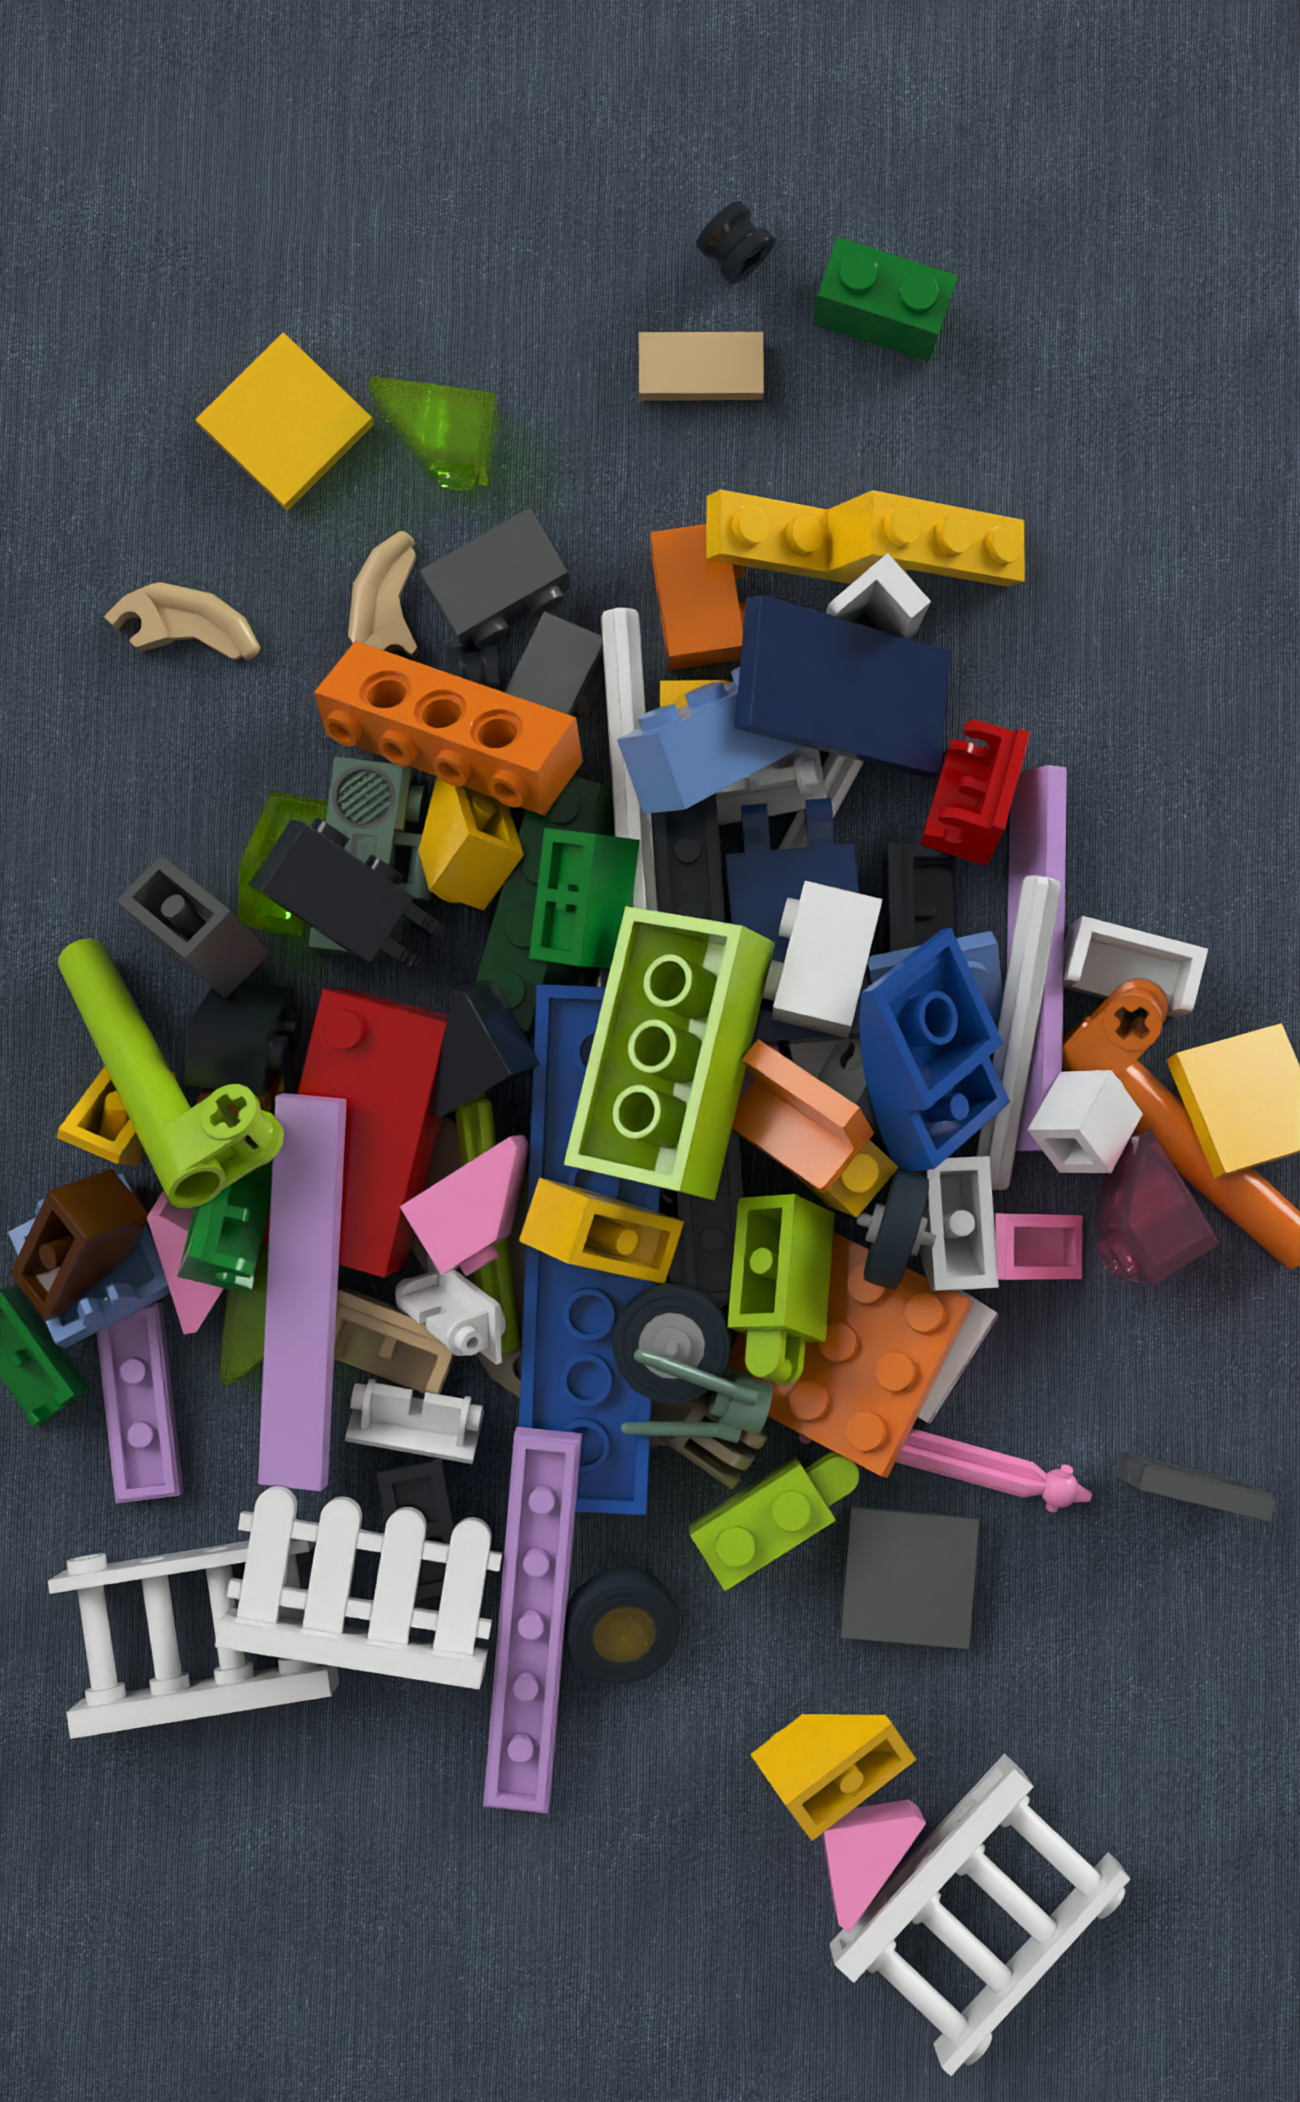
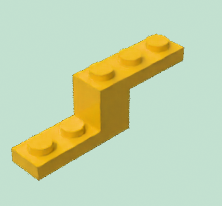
M722 489L707 495L706 560L852 584L888 553L904 571L915 570L1005 587L1025 582L1024 520L875 490L830 509Z

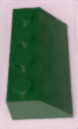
M575 776L570 779L545 816L526 809L518 836L524 856L504 883L475 981L485 979L496 983L523 1034L534 1038L537 984L591 987L596 968L529 958L544 828L615 836L612 789Z

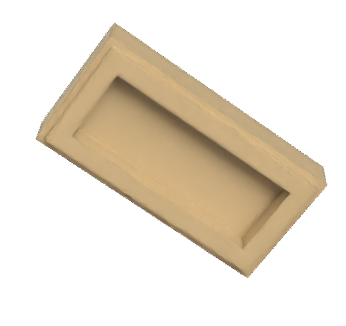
M639 332V401L763 400V332Z

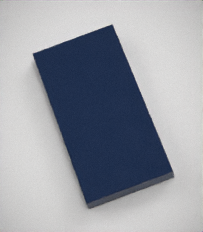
M763 594L746 597L735 729L923 777L940 775L951 651Z

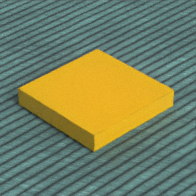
M284 332L195 419L199 427L286 511L374 425L373 418Z
M1282 1023L1181 1051L1166 1060L1214 1179L1300 1153V1066Z

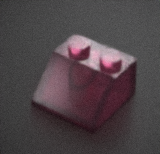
M1152 1130L1133 1132L1112 1173H1105L1093 1228L1101 1241L1094 1244V1247L1102 1263L1113 1277L1122 1274L1126 1281L1154 1285L1217 1247L1221 1242Z

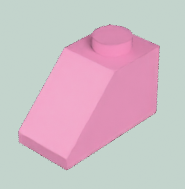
M524 1134L508 1137L400 1206L441 1275L460 1267L465 1276H468L500 1256L494 1245L511 1235L530 1150V1144Z

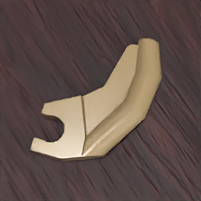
M405 531L397 532L373 548L355 579L352 588L348 637L352 643L358 641L389 653L394 650H401L415 660L420 652L404 620L400 602L401 593L416 560V553L412 549L415 541Z
M162 582L153 583L125 595L104 616L117 631L127 620L131 618L141 619V629L129 640L140 653L173 643L175 640L197 639L232 660H238L242 657L245 660H251L260 651V645L247 619L212 593Z

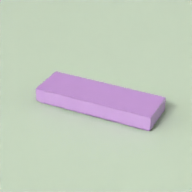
M163 1302L152 1303L97 1331L115 1503L179 1496L184 1493Z

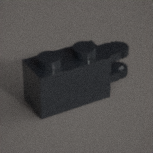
M317 817L311 826L291 819L248 885L354 956L371 963L380 950L404 967L416 972L423 960L418 957L415 950L402 942H396L389 937V934L401 916L408 920L411 926L426 936L431 935L436 939L445 926L411 902L414 897L397 886L403 875L393 867L371 854L363 863L344 850L350 839Z

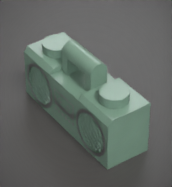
M335 756L326 823L350 839L344 850L363 863L371 854L397 870L399 849H411L407 884L398 883L397 886L414 897L412 900L430 902L431 892L428 889L418 852L422 835L410 833L411 823L420 824L422 821L425 805V786L416 785L417 776L412 767ZM401 916L389 937L396 942L405 944L408 920ZM311 927L308 947L316 953L358 958ZM380 950L373 959L374 961L392 963V958Z

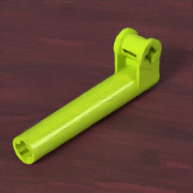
M81 939L69 944L58 957V967L171 1205L186 1209L201 1206L211 1201L221 1190L252 1170L267 1164L278 1154L283 1145V1127L271 1113L261 1110L259 1099L248 1087L240 1084L225 1085L216 1089L202 1102L192 1108L190 1107L104 943L98 939ZM232 1104L239 1111V1117L236 1118L226 1106ZM246 1135L252 1138L258 1145V1148L253 1149L245 1141Z

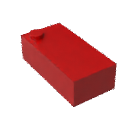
M347 987L322 989L297 1094L347 1099L339 1265L385 1278L405 1268L407 1265L415 1231L400 1206L425 1191L443 1118L429 1114L448 1015ZM270 1210L262 1243L269 1244Z

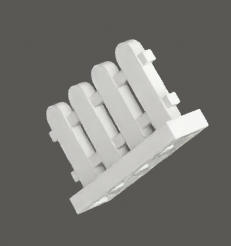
M274 1486L265 1490L258 1497L254 1512L243 1511L240 1513L238 1530L251 1533L243 1579L232 1578L229 1581L227 1592L228 1598L240 1599L238 1609L230 1608L219 1620L215 1647L480 1689L485 1673L488 1649L475 1647L476 1637L489 1639L492 1619L479 1618L487 1570L500 1571L503 1552L490 1550L492 1533L486 1522L476 1517L465 1518L455 1526L450 1544L425 1540L427 1522L424 1515L413 1507H402L397 1509L388 1519L385 1533L361 1530V1508L355 1500L344 1496L336 1497L326 1504L321 1512L319 1523L296 1519V1497L289 1489L282 1486ZM292 1538L316 1542L308 1590L285 1586ZM357 1549L381 1553L374 1600L349 1597ZM422 1559L447 1563L439 1611L414 1607ZM281 1606L305 1610L304 1619L281 1616ZM346 1617L370 1620L369 1630L345 1626ZM411 1627L436 1631L435 1639L411 1637Z

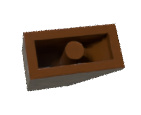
M113 1169L49 1190L10 1275L46 1321L54 1319L130 1256L147 1222L148 1213L142 1207L138 1197L126 1187Z

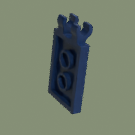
M831 798L805 800L804 818L807 847L770 850L767 803L741 805L744 853L726 854L731 924L742 925L775 942L771 961L775 960L783 963L785 961L790 938L778 936L787 898L800 900L804 881L859 893L854 843L839 845L834 843ZM865 969L848 1039L860 1038L861 994L868 988L867 969ZM762 998L751 1047L758 1039L768 1046L844 1040L847 1038L772 1020L774 1001Z

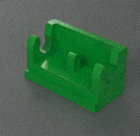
M544 828L529 954L530 959L580 967L611 968L625 906L632 907L640 840Z
M249 1144L253 1149L258 1148V1146ZM273 1159L221 1190L211 1201L201 1206L193 1207L177 1277L245 1294L250 1293L271 1200Z
M18 1286L0 1288V1378L26 1413L25 1418L31 1427L38 1428L91 1390V1388L62 1347L55 1344L49 1329Z

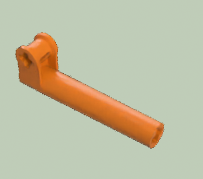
M1134 978L1125 981L1090 1016H1085L1062 1039V1070L1065 1072L1112 1070L1143 1113L1133 1133L1288 1271L1295 1269L1300 1265V1211L1254 1168L1214 1179L1184 1103L1137 1060L1156 1041L1161 1033L1162 1024L1167 1017L1169 1008L1167 995L1160 985L1149 979ZM1140 1006L1148 1012L1146 1019L1139 1016L1133 1022L1124 1015L1126 1010L1133 1012Z

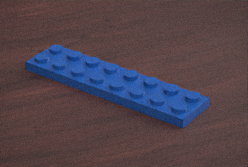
M537 984L534 1054L540 1064L533 1068L528 1211L538 1180L543 1178L588 1189L660 1213L661 1188L564 1165L606 987ZM526 1245L519 1427L582 1433L575 1512L647 1515L651 1436L626 1435L622 1433L621 1425L624 1422L651 1421L652 1400L634 1391L618 1371L612 1348L614 1327L625 1305L643 1290L657 1286V1283L568 1264Z

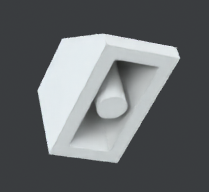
M990 1156L946 1158L935 1169L908 1171L929 1179V1191L922 1217L928 1218L925 1231L935 1234L936 1239L933 1247L921 1244L918 1253L931 1291L999 1288Z

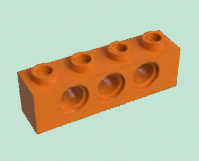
M354 641L314 691L326 736L331 737L337 743L347 747L355 746L385 757L395 765L413 767L440 777L452 786H465L495 797L507 806L522 807L544 816L583 762L576 717L358 641Z

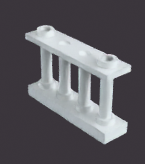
M292 1538L285 1586L301 1589L296 1554L310 1552L316 1545V1542ZM249 1541L108 1564L105 1553L91 1554L67 1560V1570L48 1580L50 1594L77 1589L91 1688L85 1690L86 1698L81 1699L66 1712L70 1739L330 1697L339 1685L338 1670L336 1666L279 1658V1667L254 1671L253 1662L246 1661L245 1652L217 1647L220 1667L214 1669L215 1677L190 1681L189 1673L181 1671L168 1575L206 1569L216 1637L219 1620L230 1608L238 1609L237 1599L228 1598L227 1592L229 1581L233 1578L232 1564L246 1562ZM141 1579L155 1677L149 1680L150 1688L125 1691V1684L117 1682L104 1585ZM281 1606L280 1615L304 1619V1610Z
M1005 1753L881 1887L851 1932L849 1933L843 1929L829 1944L834 1965L853 1983L865 1970H868L870 1973L878 1971L943 2033L933 2045L941 2067L950 2076L963 2063L969 2066L985 2053L992 2040L991 2032L1096 1917L1103 1919L1118 1907L1125 1895L1124 1886L1130 1881V1877L1120 1863L1109 1852L1093 1868L1028 1806L1029 1797L1027 1794L1034 1786L1023 1770ZM999 1824L1003 1827L1011 1825L1076 1887L1050 1916L984 1854L985 1845L983 1842ZM955 1872L959 1876L967 1874L1031 1935L1006 1964L999 1960L939 1902L941 1894L938 1891ZM910 1921L914 1924L922 1922L987 1984L962 2013L957 2011L895 1951L896 1942L894 1939Z

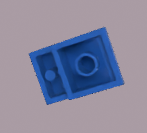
M952 928L941 929L861 994L859 1017L860 1048L865 1081L882 1139L891 1160L899 1167L897 1170L917 1171L935 1169L1010 1103L989 1057L1004 1043Z

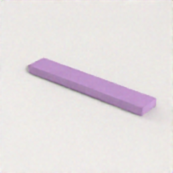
M1053 765L1020 772L1010 808L1007 968L1022 880L1025 876L1039 875L1056 879L1061 884L1016 1151L1020 1152L1043 1151L1027 1129L1058 1074L1062 1072L1066 767Z
M287 1093L275 1096V1118L283 1127L284 1139L283 1145L278 1154L273 1158L258 1474V1484L320 1492L328 1485L347 1099Z
M516 1427L514 1433L484 1807L548 1814L582 1433Z

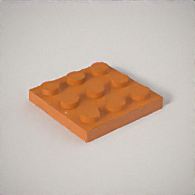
M833 1232L825 1342H805L803 1371L794 1383L780 1385L754 1375L753 1378L771 1383L773 1386L768 1417L875 1474L888 1478L975 1302L953 1290L931 1291L927 1277L906 1268L897 1289H889L864 1280L863 1274L869 1249ZM740 1332L730 1352L727 1366L749 1372L745 1363L746 1334Z

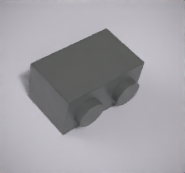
M530 507L419 570L428 593L462 649H466L474 643L477 648H483L485 645L497 642L510 631L509 623L530 612L532 617L541 616L544 611L549 612L564 600L565 597L562 593L570 589L568 571Z
M162 855L116 900L157 943L224 999L270 953L229 908Z

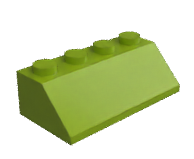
M625 906L564 1165L715 1200L746 1070V1065L742 1058L752 1045L775 942L742 925Z

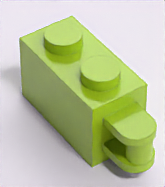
M796 1194L738 1198L727 1328L747 1335L745 1363L749 1372L754 1376L780 1385H790L800 1377L804 1366L805 1342H825L835 1213Z
M836 1452L827 1453L803 1468L795 1456L688 1524L692 1540L724 1591H727L835 1522L836 1519L828 1507L856 1488L859 1481L858 1468L853 1461Z

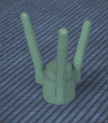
M643 1349L635 1351L634 1359L637 1362L712 1390L708 1413L718 1416L719 1421L624 1422L621 1425L622 1433L626 1435L717 1437L738 1443L742 1430L754 1434L761 1432L771 1404L773 1392L771 1383L754 1379L753 1374L729 1366L726 1367L722 1376L718 1377Z

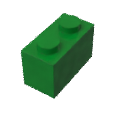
M837 237L817 295L812 324L930 362L958 275Z

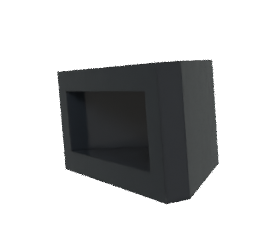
M484 979L453 989L429 1114L441 1118L461 1110L540 1064L496 983Z

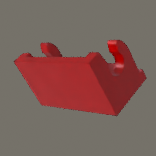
M971 720L965 723L963 734L972 739L983 740L988 745L977 746L970 741L951 739L921 838V845L984 866L988 865L1005 830L1031 732L1019 728L1017 732L978 720Z

